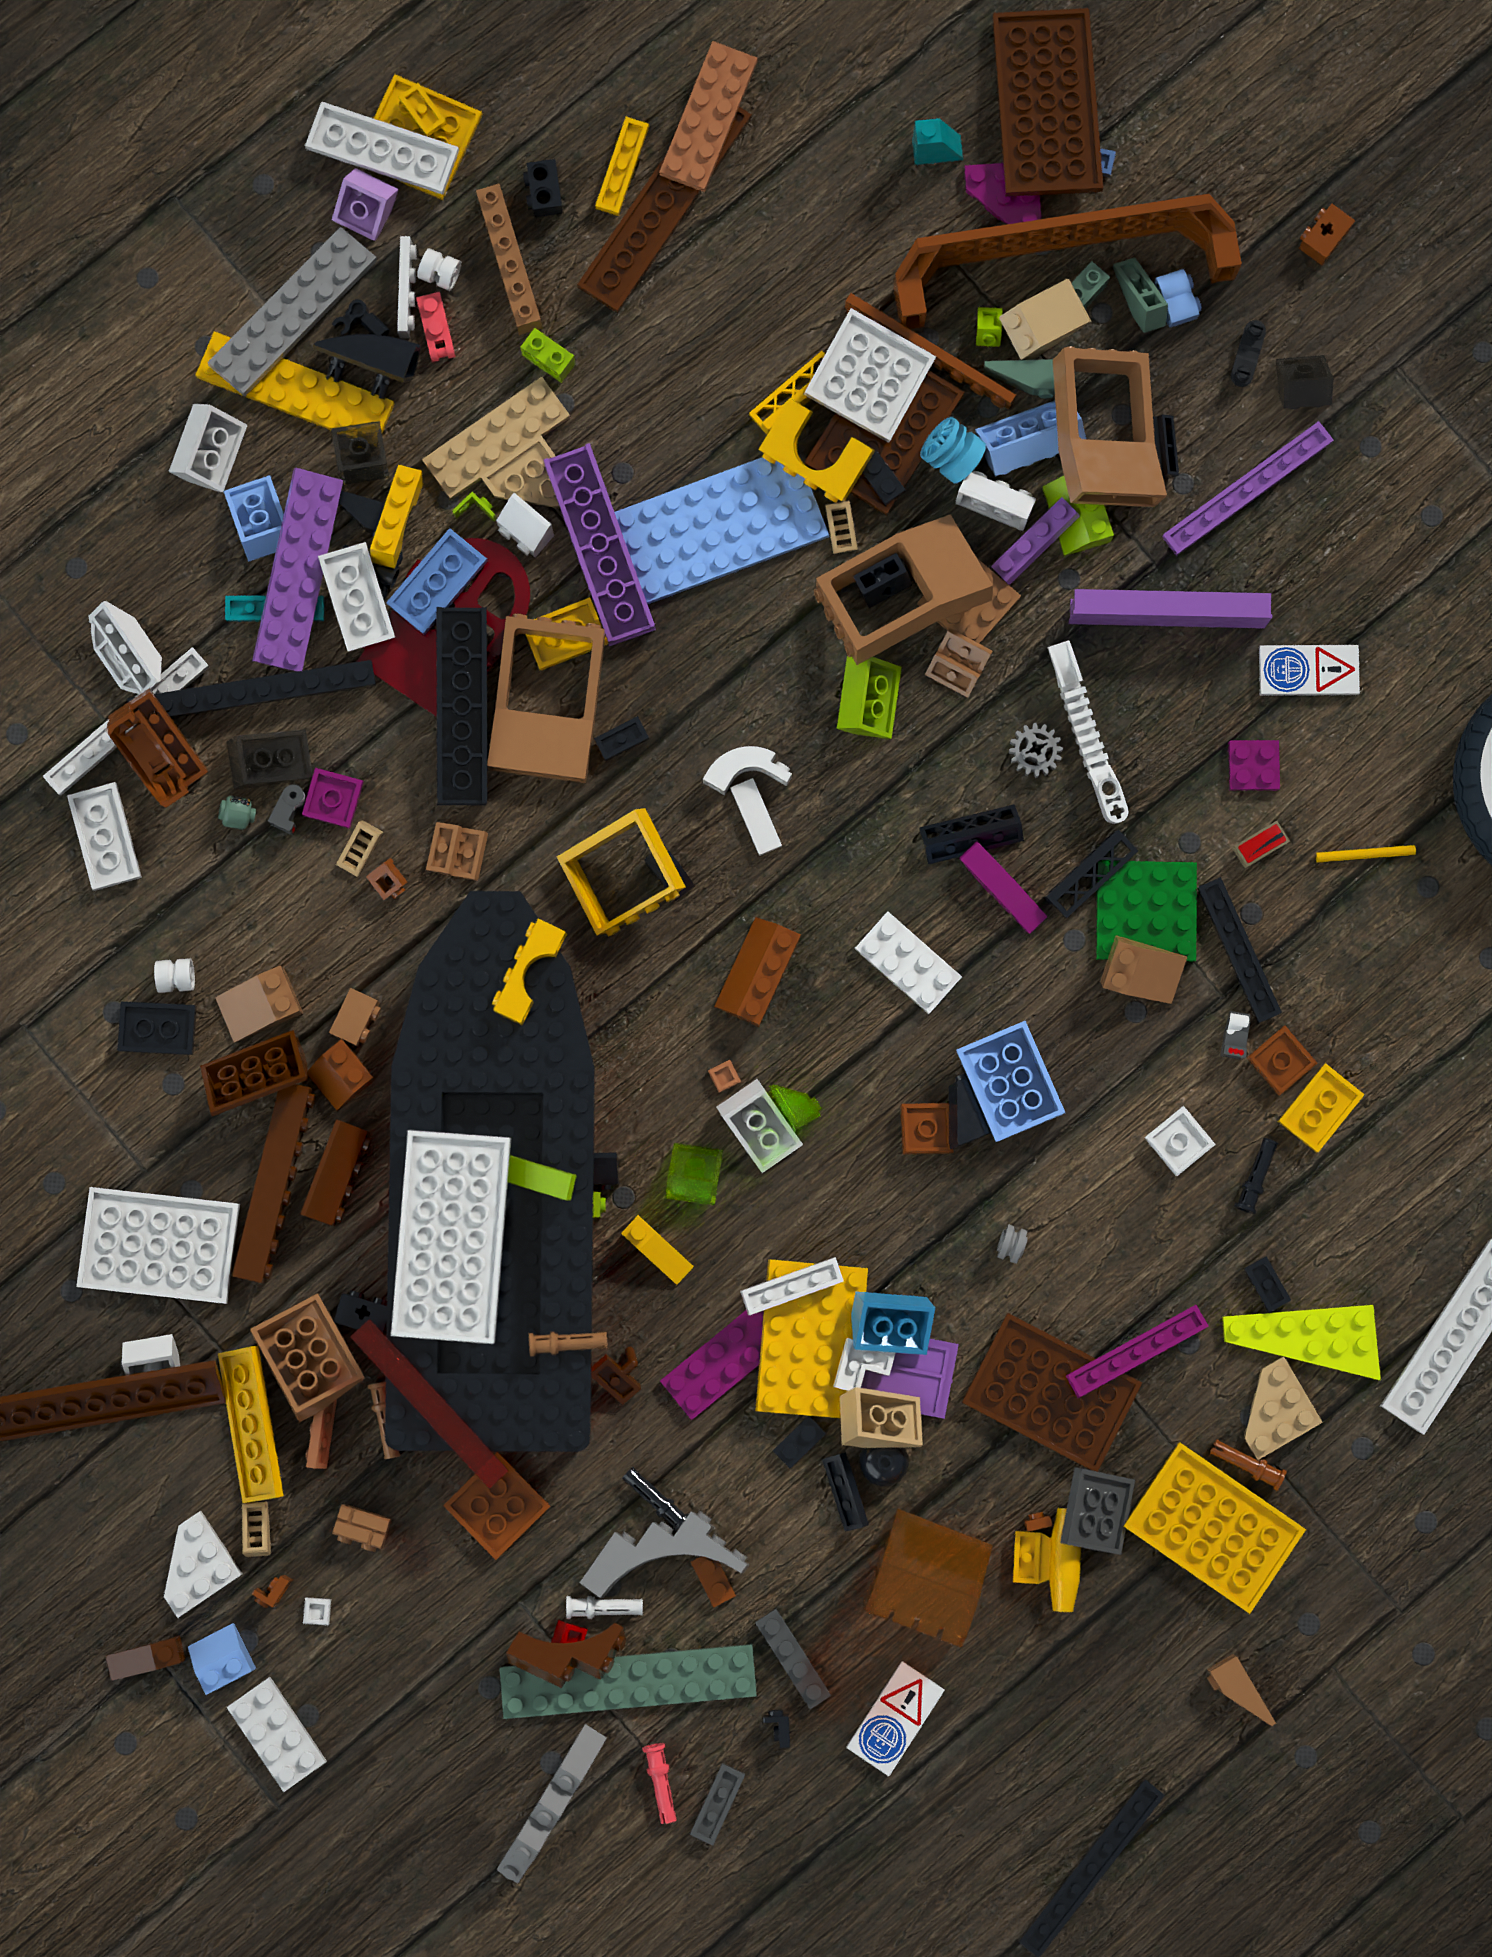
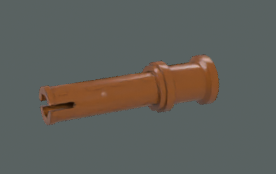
M1218 1439L1215 1440L1213 1445L1222 1449V1452L1212 1447L1210 1450L1211 1455L1213 1454L1253 1474L1254 1480H1262L1272 1485L1273 1489L1278 1491L1285 1478L1286 1470H1278L1267 1464L1265 1459L1258 1461Z

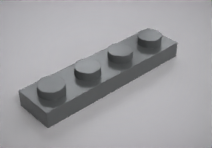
M777 1608L755 1621V1624L809 1709L830 1697L831 1693Z

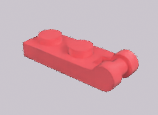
M440 292L416 297L432 363L439 361V358L448 357L450 359L456 357ZM445 342V347L436 349V344Z

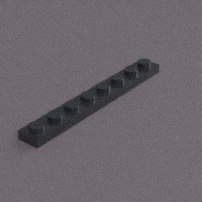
M1143 1778L1019 1938L1018 1942L1036 1957H1041L1165 1795Z

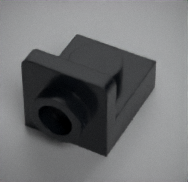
M769 1710L768 1715H763V1723L778 1722L779 1726H774V1741L780 1743V1748H790L789 1714H783V1710Z

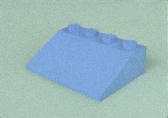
M1026 1021L956 1050L996 1142L1065 1113Z

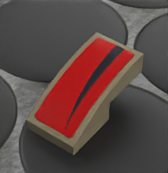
M1275 821L1238 843L1232 849L1244 868H1247L1290 841L1278 821Z

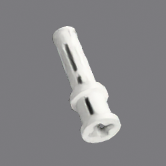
M567 1596L566 1619L583 1616L592 1619L594 1615H643V1599L594 1600L592 1596H588L585 1599H572L571 1596Z

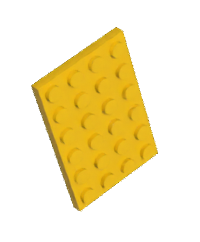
M768 1260L766 1281L806 1268L815 1263ZM839 1266L844 1282L764 1310L756 1411L841 1418L840 1396L848 1391L835 1388L833 1385L846 1338L853 1339L851 1313L855 1291L866 1292L868 1268Z
M1178 1442L1124 1524L1126 1529L1249 1614L1306 1530L1180 1442Z

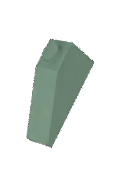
M1136 258L1113 264L1114 272L1131 314L1141 330L1145 333L1166 326L1168 303Z
M1053 359L984 362L983 373L1028 394L1039 395V398H1051L1055 395Z

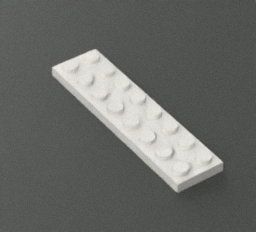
M1489 1239L1380 1405L1423 1435L1492 1332V1239Z

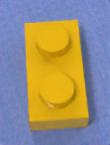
M419 83L398 96L425 136L429 137L447 124Z

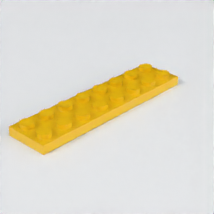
M214 331L195 376L198 379L242 395L208 365V361L231 339ZM284 358L245 396L375 448L379 443L395 404L390 399H380L377 394L372 396L370 395L371 392L341 380L339 383L334 382L333 377L326 379L325 374Z

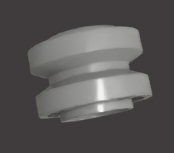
M1008 1224L1006 1229L1003 1230L998 1243L997 1258L1004 1259L1006 1256H1009L1010 1262L1017 1264L1019 1258L1021 1259L1027 1243V1230L1020 1229L1018 1232H1015L1014 1226Z

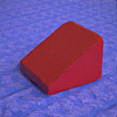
M558 1620L551 1642L573 1643L583 1641L588 1629Z

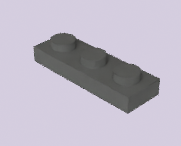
M724 1763L721 1764L690 1832L691 1836L712 1846L714 1845L745 1773Z

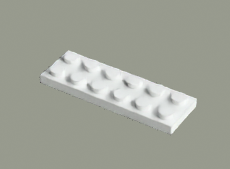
M322 101L305 145L307 150L442 195L459 153V147Z

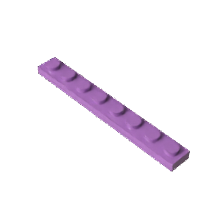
M1318 421L1162 535V538L1176 556L1326 448L1334 440Z

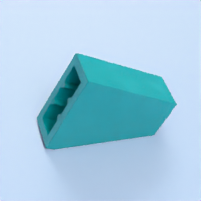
M940 118L915 121L912 140L915 165L963 160L960 134Z

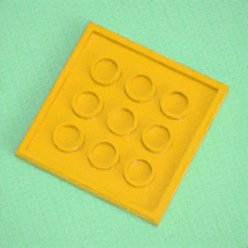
M394 74L374 119L425 136L398 97L416 83ZM421 86L447 123L429 137L459 147V153L443 195L400 180L397 181L443 200L483 114L479 110Z

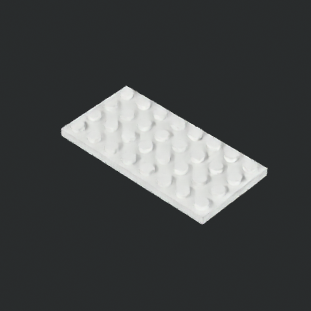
M408 1130L391 1336L495 1343L511 1138Z

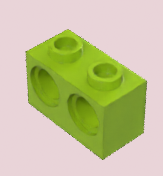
M536 328L533 329L520 347L522 356L560 383L563 382L576 364L573 354Z

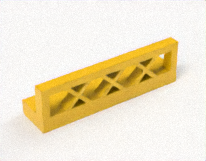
M823 351L818 353L749 412V416L766 435L787 403L786 401L783 405H777V397L781 393L792 394L790 399H793L802 406L811 400L803 395L809 383L802 389L795 390V381L799 378H810L811 381L814 376V365L825 356ZM763 409H773V413L764 421L757 415Z

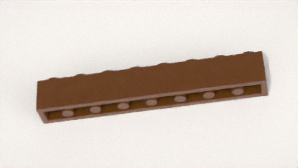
M295 1084L279 1090L277 1093L232 1274L233 1277L259 1283H265L266 1279L271 1278L273 1265L270 1264L272 1254L276 1255L278 1251L279 1240H276L278 1230L282 1231L285 1216L282 1213L284 1205L288 1206L290 1202L291 1191H288L290 1181L294 1182L297 1174V1167H294L296 1157H300L303 1150V1143L300 1140L302 1132L306 1133L308 1129L309 1118H306L308 1108L312 1109L315 1101V1094H312L313 1089L310 1087Z

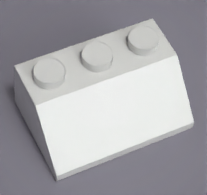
M193 404L169 472L188 482L223 492L247 424L211 405Z
M974 471L963 480L955 504L1024 531L1036 498H1033V495L1028 491L1021 489L1019 491L1009 488V484L1003 481H991L987 479L985 474Z

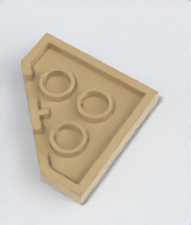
M541 435L532 439L480 476L495 498L509 500L511 495L515 493L526 503L560 509L543 459L555 457V454Z
M1284 1356L1260 1370L1259 1381L1244 1434V1440L1256 1460L1263 1458L1323 1423Z

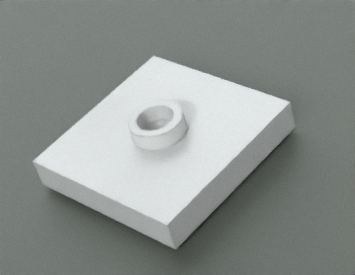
M1184 1106L1145 1137L1146 1141L1175 1176L1182 1173L1216 1145Z

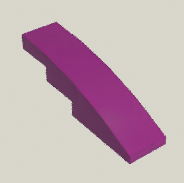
M978 842L974 843L959 858L990 895H993L1006 912L1011 914L1027 933L1030 934L1047 918L1030 896Z

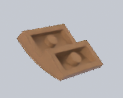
M949 628L925 675L968 698L993 651Z
M436 822L426 870L478 881L488 833L462 828L458 825Z

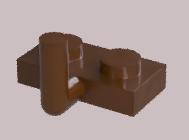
M633 1347L625 1349L627 1362L622 1367L607 1354L592 1366V1378L622 1405L641 1390L640 1384L629 1375L638 1366Z

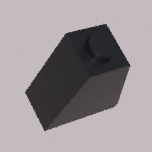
M966 1073L955 1077L956 1082L949 1085L950 1149L992 1133Z

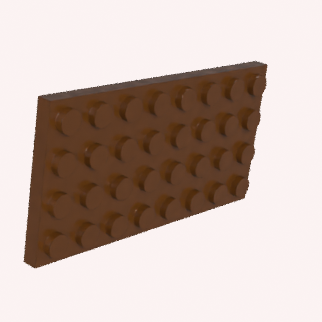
M1089 8L993 13L1005 197L1102 192L1103 176Z

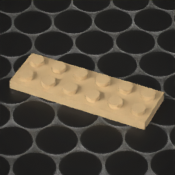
M540 377L427 455L422 461L449 499L452 500L480 481V476L538 435L543 437L568 420L570 415L543 377Z

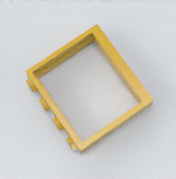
M645 808L631 811L557 856L596 935L607 934L608 937L614 935L621 930L619 926L624 923L630 925L638 921L641 913L646 911L648 914L660 908L658 903L664 900L669 902L679 897V891L686 888ZM635 825H638L669 887L609 922L578 860Z

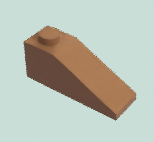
M1232 1654L1207 1669L1210 1674L1207 1679L1214 1691L1219 1689L1225 1696L1269 1725L1273 1726L1276 1724L1236 1655Z

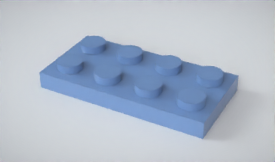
M449 528L386 603L423 635H426L436 623V608H449L488 560Z

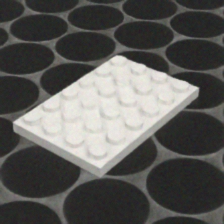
M90 1187L76 1287L227 1304L240 1204Z

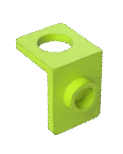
M473 492L452 510L454 517L457 519L475 503L493 522L497 520L496 515L491 511L493 506L484 497L479 499Z

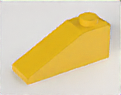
M639 1215L621 1233L676 1285L694 1267Z

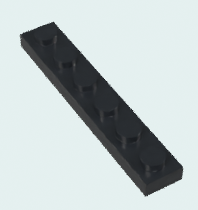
M1221 877L1197 888L1257 1023L1281 1014V1009Z

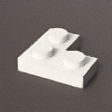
M846 1338L833 1387L850 1391L855 1387L861 1388L865 1370L889 1376L895 1353L855 1350L853 1339Z

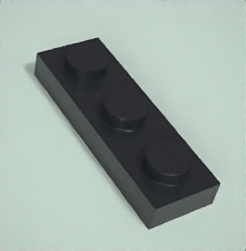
M846 1452L822 1459L844 1531L847 1532L868 1526L867 1516Z

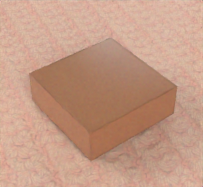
M731 1060L708 1070L719 1093L741 1083Z

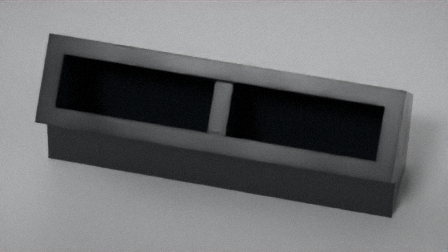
M1162 414L1153 417L1155 447L1164 480L1178 476L1179 467L1174 416Z

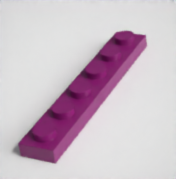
M1194 1305L1073 1371L1066 1378L1076 1396L1080 1398L1209 1326L1197 1305Z

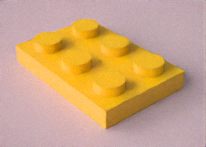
M591 598L541 616L550 618L552 622L561 623L562 620H570L576 622V625L586 626L587 623L601 626ZM526 634L540 671L592 651V643ZM605 636L604 646H605V645H608V641H607L606 636Z
M1325 1063L1277 1122L1318 1153L1365 1094Z

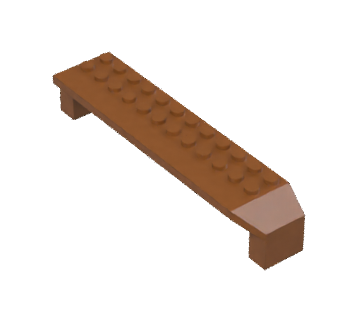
M1210 194L917 238L895 273L893 290L899 323L909 329L924 327L927 311L923 288L940 267L1176 231L1205 250L1211 283L1235 280L1242 265L1235 223Z

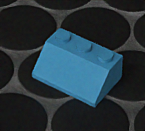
M855 1291L851 1313L854 1349L927 1355L935 1306L927 1297Z

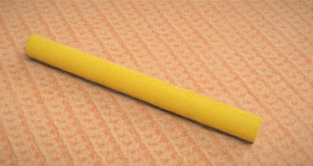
M1415 845L1318 852L1316 853V862L1416 855Z

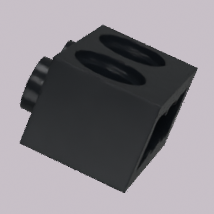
M550 159L527 163L528 171L523 172L525 187L530 186L531 195H526L528 210L533 209L534 217L563 214L556 160ZM540 173L547 175L542 181L536 180L535 176ZM541 197L550 198V201L546 204L538 202Z

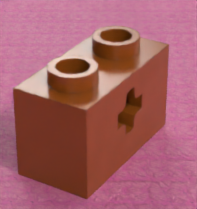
M1331 204L1327 210L1322 208L1314 219L1317 222L1314 227L1310 228L1308 226L1300 237L1302 243L1299 249L1320 265L1325 263L1355 222L1353 218L1334 204ZM1325 230L1329 232L1325 236L1321 234Z

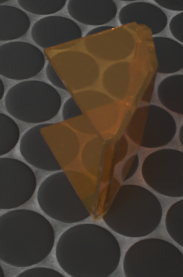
M897 1508L862 1603L864 1610L885 1619L888 1618L890 1610H893L895 1613L892 1621L908 1628H912L915 1619L919 1620L916 1631L936 1638L939 1629H942L944 1631L940 1640L962 1648L977 1607L993 1545Z

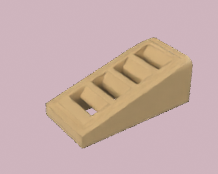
M850 501L825 504L833 554L858 550ZM846 510V514L832 516V511ZM847 519L848 521L847 524L834 526L833 521ZM849 529L848 534L835 535V531ZM851 539L849 544L837 545L836 542L838 540Z
M359 821L336 865L358 877L383 832L365 821ZM362 830L372 835L373 838L369 839L362 835ZM358 839L367 844V849L355 843ZM353 848L363 854L362 858L352 853L351 849ZM348 856L358 862L357 867L346 861V857Z
M268 1502L242 1503V1554L246 1557L271 1555ZM262 1511L261 1516H249V1512ZM262 1522V1526H250L249 1523ZM262 1532V1536L250 1537V1533ZM251 1543H262V1547L251 1548Z

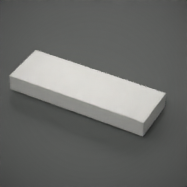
M752 778L730 787L758 855L761 856L782 847L754 779Z

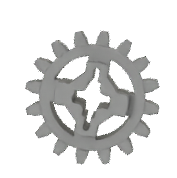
M1036 723L1033 724L1032 729L1025 725L1023 726L1024 733L1020 731L1015 733L1018 740L1011 739L1010 744L1015 746V748L1009 749V754L1015 755L1011 759V763L1018 762L1019 765L1016 770L1025 769V776H1028L1030 772H1034L1035 778H1038L1040 771L1046 776L1049 773L1048 768L1056 769L1057 766L1054 761L1060 762L1062 758L1057 755V753L1063 751V747L1057 746L1061 739L1060 737L1053 738L1055 730L1053 729L1048 733L1045 724L1041 729H1038ZM1035 735L1042 736L1046 740L1038 739ZM1025 739L1026 749L1019 752L1020 743ZM1033 745L1036 749L1042 748L1039 752V755H1037L1035 752H1030ZM1052 749L1051 758L1047 762L1045 753ZM1025 761L1034 762L1036 766L1029 765Z

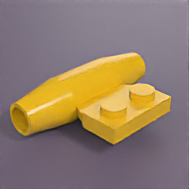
M1057 1508L1051 1538L1041 1532H1015L1013 1582L1040 1584L1049 1580L1053 1611L1073 1612L1080 1582L1081 1547L1060 1543L1067 1508Z

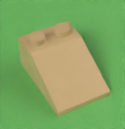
M1069 279L1021 302L999 317L1021 360H1034L1091 322Z
M858 1387L840 1396L842 1445L861 1448L923 1446L920 1397Z

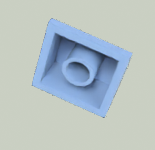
M234 1623L188 1646L194 1672L206 1695L256 1669Z

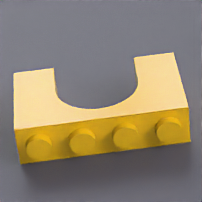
M789 398L758 450L764 453L762 457L770 463L775 464L778 461L784 465L782 470L795 477L799 474L805 478L803 483L814 490L819 487L826 491L824 496L837 503L838 500L845 502L875 450L851 437L834 465L824 470L808 468L798 456L797 441L813 412Z

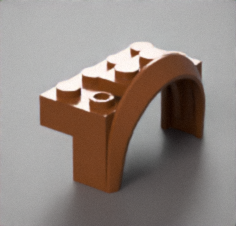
M150 688L108 716L107 734L161 806L167 808L189 793L187 786L208 772L204 763ZM170 764V766H169L167 769H165L164 771H162V772L159 773L158 775H154L156 772H158L159 770H161L163 767H165L166 765Z

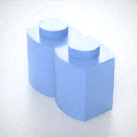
M1181 269L1155 279L1154 285L1168 303L1166 321L1169 328L1198 318L1201 304L1198 297H1194L1191 292L1194 286L1190 274L1186 275L1185 270Z

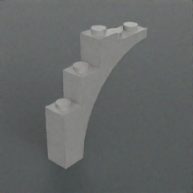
M701 1511L697 1514L690 1512L675 1535L672 1534L674 1529L663 1521L660 1524L652 1522L637 1545L634 1544L636 1540L624 1531L622 1534L615 1532L580 1583L598 1597L604 1598L611 1588L630 1571L649 1561L666 1556L687 1554L703 1556L722 1562L740 1573H744L749 1564L745 1562L747 1557L736 1549L731 1552L724 1547L726 1542L716 1534L712 1537L709 1536L714 1528L710 1524L712 1520Z
M586 1724L499 1864L497 1871L502 1873L507 1879L519 1883L604 1744L606 1737Z

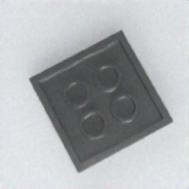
M1075 1467L1060 1543L1121 1555L1126 1531L1124 1524L1129 1516L1135 1480Z

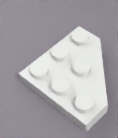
M199 1511L178 1526L164 1598L177 1618L242 1575V1572L202 1511Z

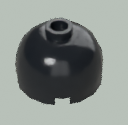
M905 1447L862 1448L859 1456V1467L863 1476L872 1484L880 1487L892 1486L900 1482L906 1475L909 1467V1455Z

